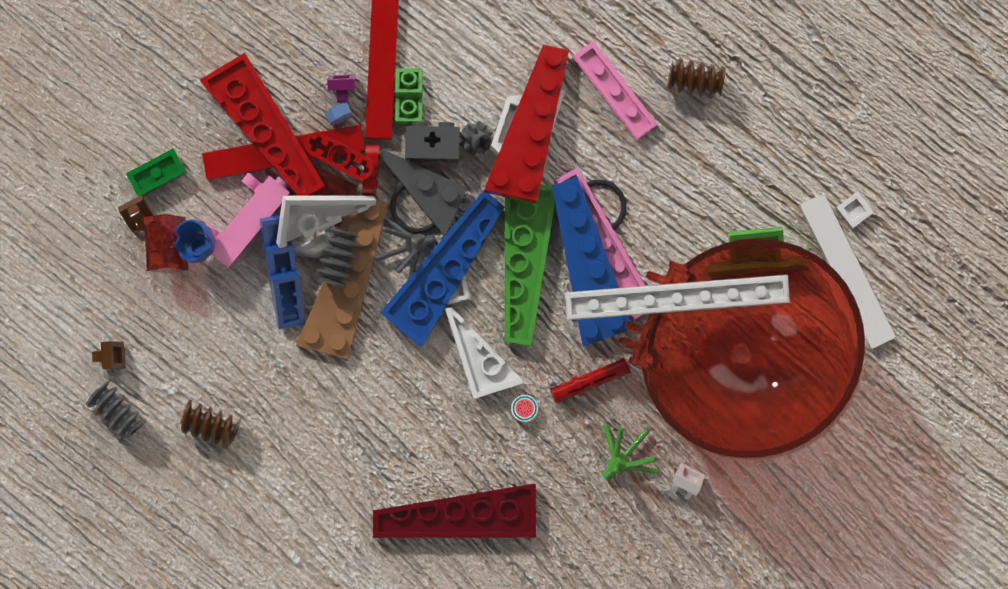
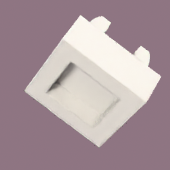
M680 463L672 482V492L675 493L680 487L687 491L684 499L688 500L692 494L697 496L705 475Z

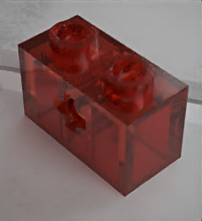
M170 214L144 217L147 271L168 274L189 270L188 262L180 257L179 252L174 246L178 238L175 229L186 220V217Z

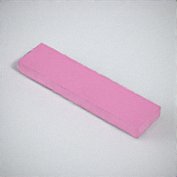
M594 41L572 57L636 142L658 126L654 118Z

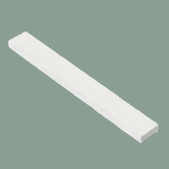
M788 275L565 292L567 321L790 303Z

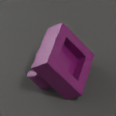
M356 74L328 76V91L336 90L337 103L348 102V90H355Z

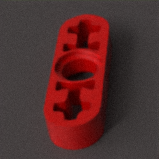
M313 132L307 136L305 149L310 155L362 182L371 181L376 176L377 165L372 159L320 132ZM321 140L323 145L330 148L328 153L321 149H316L313 146L314 141L319 142ZM339 150L347 152V160L343 164H337L334 159L336 152ZM355 161L361 165L366 164V167L369 168L368 173L363 172L361 174L359 169L352 166L353 162Z

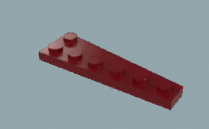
M526 484L373 510V538H536V484Z

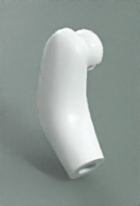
M333 225L324 229L313 240L293 242L295 256L318 258L325 254L323 248H332L326 241L327 238H336L330 229L337 227Z

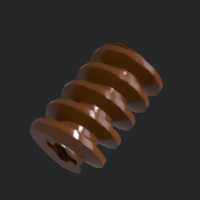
M679 58L675 65L672 60L667 90L671 91L674 84H676L678 93H681L686 86L689 95H692L696 88L698 89L699 97H702L705 91L709 92V99H713L716 92L719 93L720 97L725 79V67H720L716 73L715 66L712 64L705 71V66L702 62L695 69L692 60L688 62L686 67H684L682 58Z
M189 399L180 422L182 433L187 434L192 428V437L196 438L202 432L203 441L209 440L212 436L213 445H217L222 440V448L227 449L236 437L241 418L236 424H233V415L230 414L226 420H223V411H219L214 417L212 416V407H209L203 413L202 404L199 403L193 409L192 400Z

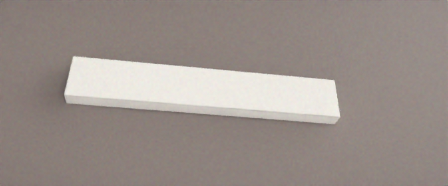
M823 193L800 204L799 208L869 348L873 349L896 338L825 194Z

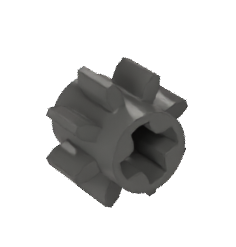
M478 121L476 125L468 123L460 132L462 141L459 145L472 156L476 152L484 154L492 144L490 136L493 134V131L481 121Z

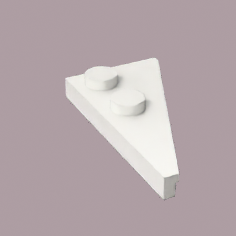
M283 196L276 243L279 248H284L288 246L287 242L303 235L306 238L313 235L317 230H324L341 222L342 217L355 211L359 214L368 210L369 207L376 205V199L374 196Z
M452 307L445 309L474 399L523 384V380Z

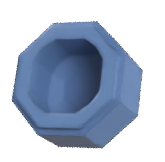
M342 103L328 110L325 116L330 125L336 126L351 118L352 112L347 103Z

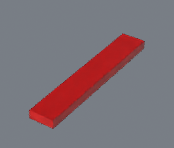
M372 0L365 139L392 140L399 0Z
M361 125L320 132L359 153L365 152ZM310 134L295 136L310 162L320 160L310 155L305 149V140ZM321 140L319 142L314 141L313 143L316 149L318 148L328 153L330 148L323 145ZM254 144L202 153L206 180L274 169ZM339 150L334 157L345 156L347 152Z

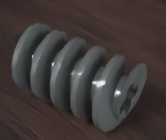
M331 228L330 231L336 238H327L326 241L332 248H323V252L329 257L319 259V262L325 268L316 269L315 272L321 276V279L317 280L345 289L346 285L341 281V278H350V275L344 269L354 267L348 258H357L358 255L352 248H361V244L355 240L361 237L337 228Z
M109 380L89 397L86 406L89 408L96 406L93 414L96 416L103 414L101 418L103 424L111 422L108 430L110 432L118 430L115 435L117 440L125 437L129 438L147 420L136 421L139 411L129 413L132 404L129 403L124 406L121 404L125 396L115 397L114 395L118 388L114 387L108 390Z

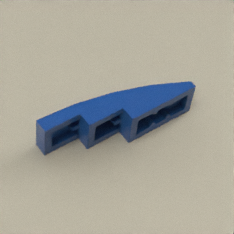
M280 215L260 218V226L277 325L279 329L305 325V316L294 245L289 241L287 242L288 246L279 248L276 243Z

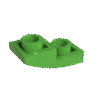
M396 68L395 126H412V122H422L423 69Z

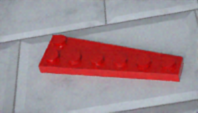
M548 45L542 46L485 185L484 193L537 203L569 50Z
M246 53L199 79L208 92L298 196H314L326 189Z

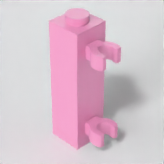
M248 173L242 182L255 193L222 234L208 223L206 224L212 229L215 237V248L212 255L232 270L262 234L260 218L276 216L281 211L282 197L293 196L288 191L290 186L279 176L276 180L268 176L262 184Z

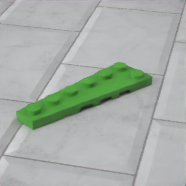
M540 185L536 204L505 197V342L532 346L555 207L552 186Z

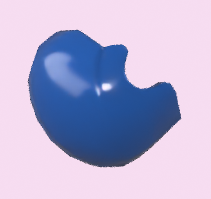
M185 220L175 229L178 238L174 246L179 252L180 257L189 263L204 262L214 251L215 237L212 229L202 222Z

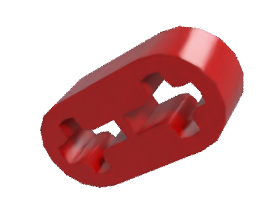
M366 145L365 156L376 163L377 173L371 181L362 183V195L376 196L380 146ZM365 164L364 173H368L369 168H367Z

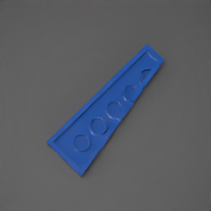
M579 176L553 185L572 292L619 288ZM630 316L578 320L583 347L634 329Z
M483 190L380 314L417 345L422 347L505 206L489 193H484Z

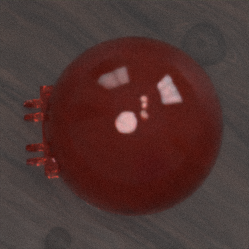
M755 238L732 241L713 247L697 255L684 265L670 260L666 276L651 271L647 272L646 278L649 281L661 285L788 275L790 303L650 314L645 327L630 321L626 322L625 328L630 332L640 334V339L637 342L627 337H620L618 343L635 350L628 362L633 367L642 370L649 395L665 421L689 442L723 457L741 460H767L795 453L811 445L830 431L843 417L851 405L862 379L866 359V337L860 309L854 295L842 277L826 261L814 253L788 242Z

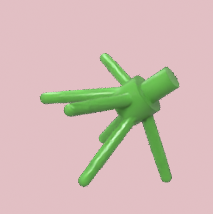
M603 424L612 456L607 462L608 467L602 473L605 479L611 480L616 474L621 475L626 469L654 474L659 473V470L656 468L640 466L656 462V457L632 462L628 458L649 434V429H645L629 448L622 453L620 448L624 429L622 427L618 429L614 445L608 424Z

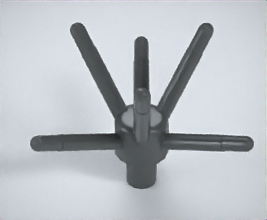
M387 217L385 222L394 229L383 227L382 231L406 239V246L375 256L374 261H380L408 251L410 254L396 269V272L401 273L411 262L409 279L416 270L419 253L425 252L428 246L435 245L436 238L433 234L428 236L422 234L412 236Z

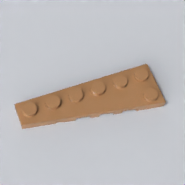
M376 200V205L369 207L368 210L359 214L355 211L346 232L361 237L355 239L361 244V248H352L358 256L357 258H348L354 267L344 269L350 275V278H341L346 288L342 289L326 282L323 283L296 346L349 359L388 208L387 202Z

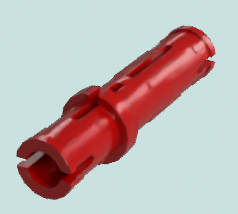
M623 357L616 362L582 376H572V380L549 389L554 402L558 404L576 395L579 397L583 396L584 392L624 375L631 374L626 359Z

